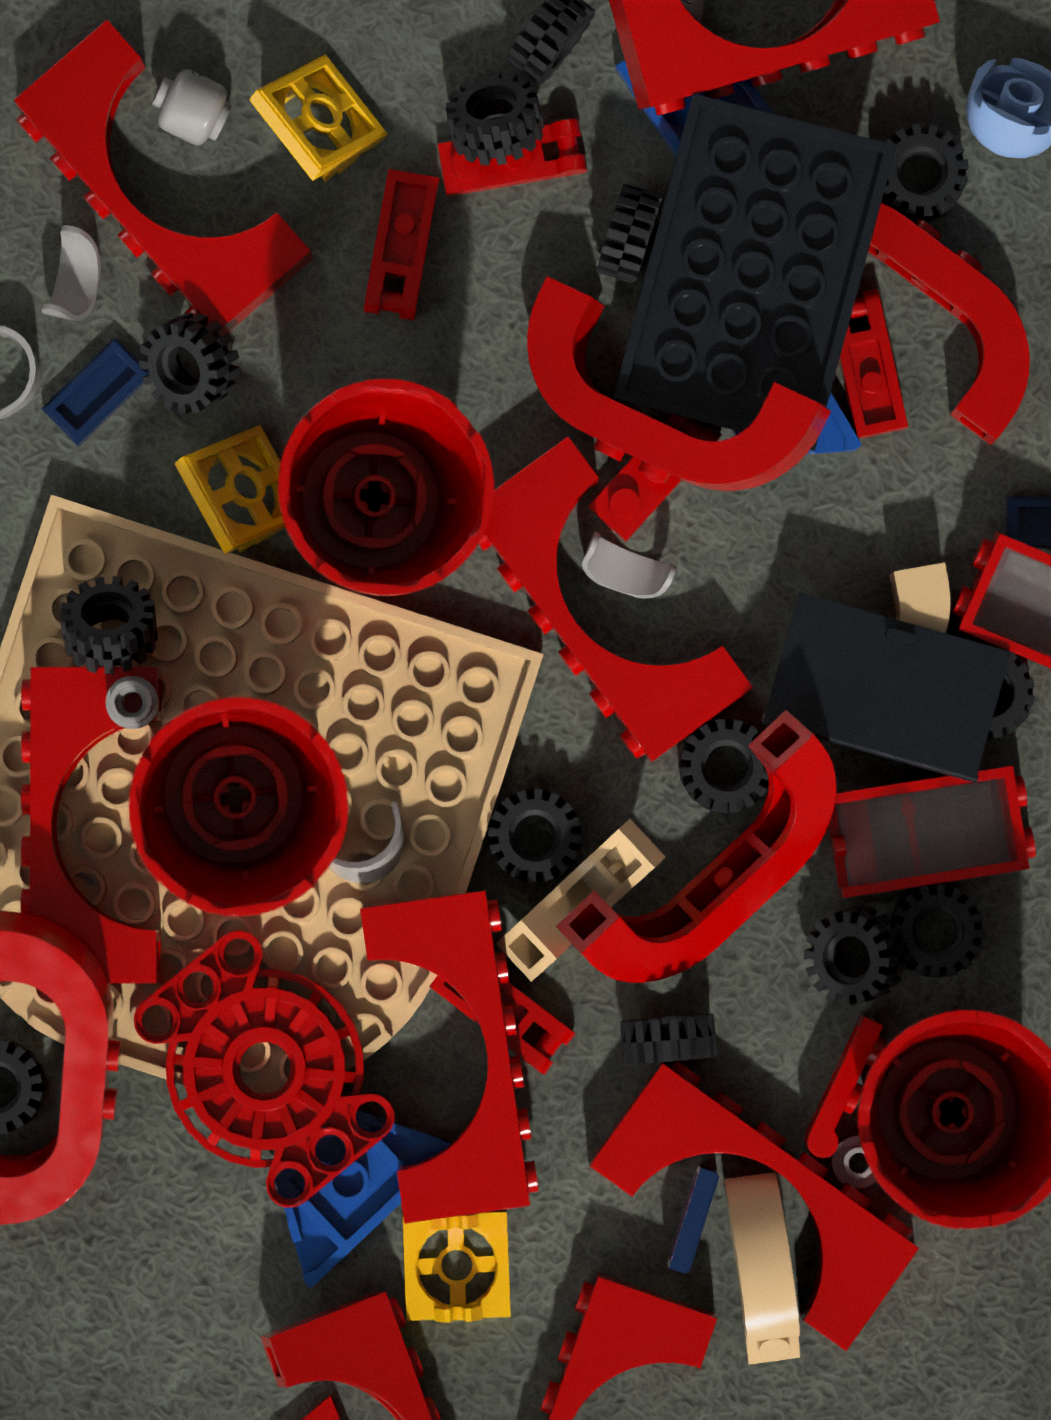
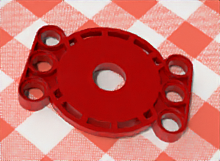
M244 930L232 931L221 937L145 999L135 1011L133 1018L134 1028L138 1036L146 1042L152 1044L169 1043L166 1055V1085L174 1111L187 1132L206 1150L228 1162L253 1168L270 1167L266 1179V1190L270 1199L277 1205L285 1208L297 1207L306 1202L383 1139L394 1125L395 1109L391 1101L384 1095L375 1092L361 1094L364 1081V1051L357 1028L344 1006L323 986L300 974L279 969H260L264 957L263 946L260 940L254 934ZM234 939H245L254 948L255 956L253 962L244 969L231 967L225 959L226 946ZM194 972L206 973L213 981V993L204 1002L192 1001L184 991L185 980ZM257 977H269L267 987L254 988ZM280 978L298 982L314 992L307 999L296 992L280 989ZM322 998L337 1011L345 1027L337 1030L329 1016L317 1006ZM153 1005L165 1006L173 1016L172 1027L164 1035L157 1036L151 1034L144 1026L143 1018L145 1012ZM348 1036L351 1037L355 1051L356 1072L346 1071V1054L341 1040ZM187 1041L185 1054H177L178 1043ZM264 1042H269L282 1048L286 1052L291 1065V1073L287 1083L280 1090L267 1094L258 1093L250 1089L244 1083L240 1074V1063L243 1054L249 1047ZM175 1065L183 1066V1082L188 1096L183 1100H180L175 1083ZM345 1082L355 1083L352 1095H342ZM370 1101L382 1105L387 1114L385 1125L382 1129L374 1132L361 1128L356 1117L358 1108ZM191 1107L194 1109L200 1121L212 1131L208 1138L194 1126L185 1110ZM325 1135L338 1136L346 1146L344 1159L336 1165L324 1164L316 1155L317 1142ZM222 1138L235 1146L250 1149V1158L233 1154L217 1144ZM262 1150H275L273 1159H261ZM293 1168L302 1173L305 1179V1188L301 1195L296 1198H286L278 1193L275 1187V1179L280 1171Z

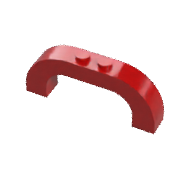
M881 203L868 253L878 258L958 318L972 334L978 350L977 373L971 387L950 415L988 444L992 445L1016 414L1027 388L1030 355L1023 323L1008 297L998 286L980 273L983 266L974 257L963 250H958L955 254L939 242L942 236L930 224L921 219L912 222L900 212Z
M548 276L546 277L533 305L528 325L527 350L531 372L539 391L549 406L570 425L597 439L593 449L620 462L625 453L642 461L638 468L639 471L663 483H666L669 476L672 475L692 485L710 490L737 491L763 485L783 475L794 467L815 444L831 411L821 403L775 382L752 424L738 435L721 441H703L693 438L604 396L590 378L586 363V351L590 336L605 306L587 294Z
M787 710L748 745L763 764L768 774V795L760 814L738 838L672 900L649 914L624 916L616 913L595 891H592L556 925V928L599 972L619 981L644 983L662 980L689 969L718 948L784 886L812 856L820 844L832 817L836 799V776L833 763L823 745L811 731Z
M0 910V981L24 983L39 989L56 1004L65 1024L59 1132L51 1142L35 1152L24 1155L0 1154V1225L30 1221L54 1211L74 1196L85 1183L96 1162L106 1119H115L118 1088H109L110 1071L118 1072L121 1040L112 1039L114 1021L112 993L106 975L91 951L77 937L51 921L30 914Z

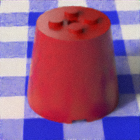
M374 379L338 389L317 403L305 414L289 437L283 451L278 474V500L282 519L292 542L314 569L336 584L350 590L371 595L393 596L416 592L432 586L453 573L469 558L482 539L489 523L494 499V477L490 456L481 435L463 413L455 407L456 405L428 387L410 381ZM368 485L376 486V494L385 497V504L378 505L376 512L369 511L367 502L360 501V493H365L368 490Z
M229 697L196 705L170 720L158 731L143 751L136 765L129 792L128 809L132 837L143 863L160 884L172 894L197 909L224 916H251L279 909L295 901L314 886L326 872L340 850L345 836L349 806L345 777L340 763L328 742L315 727L295 712L279 704L257 698ZM232 782H239L240 790L246 788L249 790V797L242 798L240 800V808L229 809L228 801H219V795L227 792L228 784Z
M976 1010L949 1011L932 1015L914 1023L895 1036L884 1047L871 1066L863 1084L858 1109V1129L862 1150L870 1170L884 1191L905 1210L918 1218L935 1225L953 1229L999 1226L1021 1217L1040 1204L1051 1193V1048L1040 1037L1023 1025L1004 1016ZM956 1097L959 1103L955 1110L960 1117L954 1123L946 1119L941 1124L939 1121L942 1115V1111L939 1108L940 1103L944 1099L952 1103Z

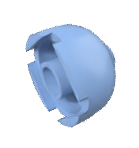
M1012 58L1009 66H995L997 59L987 61L977 69L967 97L965 111L970 131L984 147L997 155L1010 158H1028L1039 155L1051 146V71L1042 65L1020 58Z

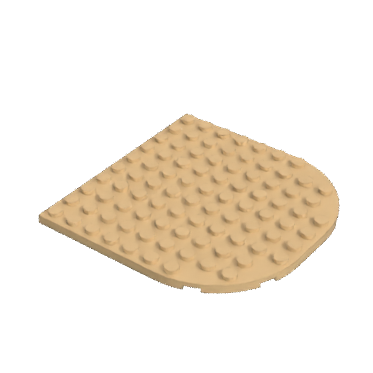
M51 495L0 647V910L21 913L22 889H30V868H22L21 839L22 836H30V815H22L21 811L22 784H30V763H23L21 756L22 732L30 731V711H23L22 681L23 679H31V667H79L73 663V656L68 657L65 651L60 621L62 602L67 603L66 595L71 590L79 594V584L86 581L90 587L96 586L95 578L104 577L105 584H112L113 576L122 577L123 586H126L130 580L138 583L139 591L146 588L150 593V600L153 599L158 641H155L156 648L152 654L146 652L147 660L139 665L133 659L131 664L132 667H158L162 670V722L149 723L139 729H123L97 744L80 761L71 774L63 792L58 812V840L61 855L67 871L70 872L71 879L81 893L99 910L122 923L144 929L161 930V982L109 984L114 1006L112 1039L121 1040L120 1065L166 1079V1055L169 1043L152 1044L138 1036L134 1028L133 1018L135 1011L145 999L221 937L232 931L240 930L250 932L260 940L264 952L260 969H279L300 974L323 986L344 1006L357 1028L364 1051V1060L385 1045L409 1021L424 1001L430 990L429 986L437 975L410 963L394 960L367 961L360 908L467 893L544 654L230 552L224 555L221 549ZM108 620L94 625L93 628L111 630L121 627L126 623L118 620ZM86 662L81 667H87ZM229 697H249L267 700L279 704L307 720L325 738L340 763L345 777L349 807L345 836L336 858L348 862H361L380 854L390 844L394 835L395 818L392 815L393 809L391 806V802L397 801L405 832L404 850L395 868L385 877L374 882H350L340 878L328 868L307 893L279 909L251 916H224L209 913L187 904L160 884L143 863L132 837L128 809L129 792L136 765L143 751L158 731L170 720L196 705ZM239 782L229 783L228 791L219 795V801H228L229 809L240 808V800L244 797H249L248 788L240 790ZM79 873H84L92 880L94 886L87 884L84 879L75 876ZM241 938L234 939L226 946L225 959L231 967L244 969L253 962L255 956L254 948L247 940ZM194 972L187 977L184 991L189 999L195 1002H204L211 997L214 985L210 976L203 972ZM257 977L254 988L267 987L269 977ZM280 978V989L296 992L307 999L314 992L298 982ZM0 981V998L16 1014L26 1020L36 1030L65 1045L63 1017L56 1004L45 993L24 983ZM322 998L317 1006L329 1016L337 1030L345 1027L337 1011ZM162 1005L150 1007L145 1012L143 1018L147 1031L157 1036L166 1034L173 1024V1016L170 1010ZM350 1036L341 1040L346 1054V1071L356 1065L355 1051ZM187 1041L178 1043L177 1054H185ZM269 1042L257 1043L249 1047L243 1054L240 1063V1074L244 1083L253 1091L262 1094L274 1093L280 1090L287 1083L291 1073L290 1060L286 1052L278 1045ZM175 1065V1082L184 1085L183 1066Z

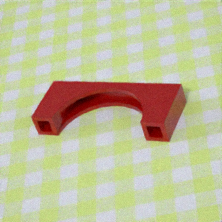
M609 0L638 109L655 107L657 116L686 108L685 97L692 96L693 94L703 92V96L713 99L725 97L735 93L733 83L751 78L753 87L769 84L783 79L781 69L799 64L801 73L831 65L829 59L831 54L846 50L848 59L877 52L876 41L894 36L896 45L904 44L926 37L924 27L940 23L935 0H835L822 19L802 36L778 47L754 48L739 45L715 35L703 27L688 12L680 0Z
M106 20L13 100L22 112L15 120L35 143L44 137L56 152L49 159L69 182L78 176L90 191L83 198L102 220L111 214L122 226L123 230L117 234V237L136 258L143 253L150 258L157 266L150 273L156 282L170 297L178 291L191 305L184 313H193L194 317L199 314L207 315V325L217 321L222 325L218 332L222 337L313 260L312 253L277 212L261 224L241 233L222 237H195L176 233L156 224L143 215L127 199L120 189L112 165V125L122 97L136 77L146 68L141 57L115 27Z
M566 437L494 490L493 507L489 523L478 545L483 551L492 546L503 561V564L496 568L513 593L522 588L534 605L527 609V612L544 635L553 629L564 644V647L557 651L564 663L575 677L584 672L595 688L588 693L594 704L605 718L614 713L626 730L619 734V737L636 760L645 755L650 763H652L749 692L753 686L723 646L699 659L686 663L659 666L647 665L626 660L605 650L585 634L576 623L566 606L559 587L556 561L557 549L562 530L570 513L582 497L598 484L599 477L571 439Z
M31 667V679H23L21 688L23 711H30V731H23L21 738L22 762L30 763V784H22L21 788L22 815H30V836H22L21 865L22 868H30V889H22L21 913L44 918L61 926L77 937L95 956L109 984L160 983L161 930L144 929L122 923L99 910L81 893L71 879L61 855L58 840V812L66 784L80 761L97 744L109 736L126 729L117 725L108 715L106 696L110 687L117 680L127 676L141 677L150 682L159 696V709L155 718L150 723L162 722V670L158 667H132L131 670L123 672L122 667H114V674H105L104 667H98L96 673L87 671V667ZM137 693L127 695L123 702L125 710L129 713L139 711L143 704L141 696Z
M478 891L360 908L367 961L394 960L422 967L445 980L458 991L474 1012L480 1024L487 1049L488 1072L485 1091L474 1117L465 1130L449 1146L434 1156L412 1165L398 1167L397 1176L404 1224L530 1206L529 1193L539 1192L535 1160L524 1162L521 1141L530 1140L531 1132L527 1108L517 1109L514 1088L524 1087L520 1056L509 1057L506 1037L517 1035L513 1005H502L499 984L509 983L505 952L494 953L492 932L502 931L498 900L487 901L486 891Z
M676 1060L671 1068L660 1062L592 1157L589 1166L631 1197L651 1176L676 1161L700 1154L727 1153L740 1155L763 1163L780 1173L796 1188L803 1198L812 1216L818 1237L819 1265L817 1278L812 1294L800 1317L804 1322L847 1351L919 1250V1247L909 1240L914 1231L890 1213L882 1221L866 1210L872 1200L847 1182L839 1190L823 1179L829 1169L805 1152L801 1154L798 1160L781 1148L787 1139L762 1121L756 1129L739 1118L744 1108L722 1092L718 1091L713 1099L696 1087L702 1078Z
M597 1272L593 1284L584 1281L574 1311L583 1315L576 1333L566 1331L557 1357V1361L566 1364L560 1382L549 1381L540 1411L548 1413L546 1420H573L585 1400L598 1387L616 1375L635 1367L656 1363H676L701 1368L718 1319L716 1314Z
M375 1291L260 1336L277 1386L288 1388L312 1381H337L369 1394L385 1407L395 1420H441L433 1399L430 1396L424 1398L418 1382V1378L423 1377V1369L419 1357L413 1347L406 1348L400 1329L405 1327V1319L399 1303L395 1298L388 1299L387 1293L384 1291Z

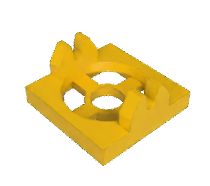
M326 54L257 89L249 99L312 181L321 177L324 182H327L336 172L338 174L343 172L362 153L378 145L388 135ZM312 88L318 89L325 94L315 93ZM294 96H297L303 104L301 108L302 115L292 120L285 111L284 104ZM318 103L325 106L333 116V123L325 124L318 121L313 116L310 105ZM343 112L346 113L350 120L351 138L340 125ZM312 129L318 133L326 134L338 150L317 148L308 141L304 133Z
M261 425L185 455L174 463L224 555L236 549L240 553L251 545H257L275 535L281 529L286 528L278 500V474L281 461ZM238 456L247 458L259 466L262 471L258 472L252 467L243 466ZM221 462L228 474L225 479V486L213 491L209 485V471L211 467ZM236 475H246L255 483L257 489L255 498L248 499L239 494L234 485ZM270 485L274 492V510L271 515L262 501L266 494V487ZM234 502L238 506L247 508L256 525L235 522L225 514L222 506Z
M491 1211L404 1224L403 1218L406 1321L435 1320L436 1322L450 1323L454 1320L472 1322L482 1320V1318L511 1317L507 1211ZM463 1229H472L484 1236L492 1247L494 1255L475 1256L472 1250L464 1245ZM439 1230L448 1231V1246L440 1252L437 1258H419L420 1250L429 1237ZM453 1250L464 1251L472 1261L470 1274L458 1281L446 1277L441 1266L444 1256ZM495 1272L494 1280L486 1293L475 1301L466 1304V1284L473 1279L475 1274ZM438 1274L442 1281L449 1284L450 1305L431 1296L421 1283L419 1275Z

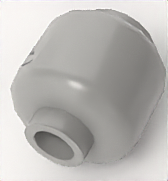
M190 69L180 71L174 81L164 77L152 102V105L160 108L158 115L160 128L197 146L202 145L208 138L214 141L217 139L232 107V104L226 101L227 91L225 87Z

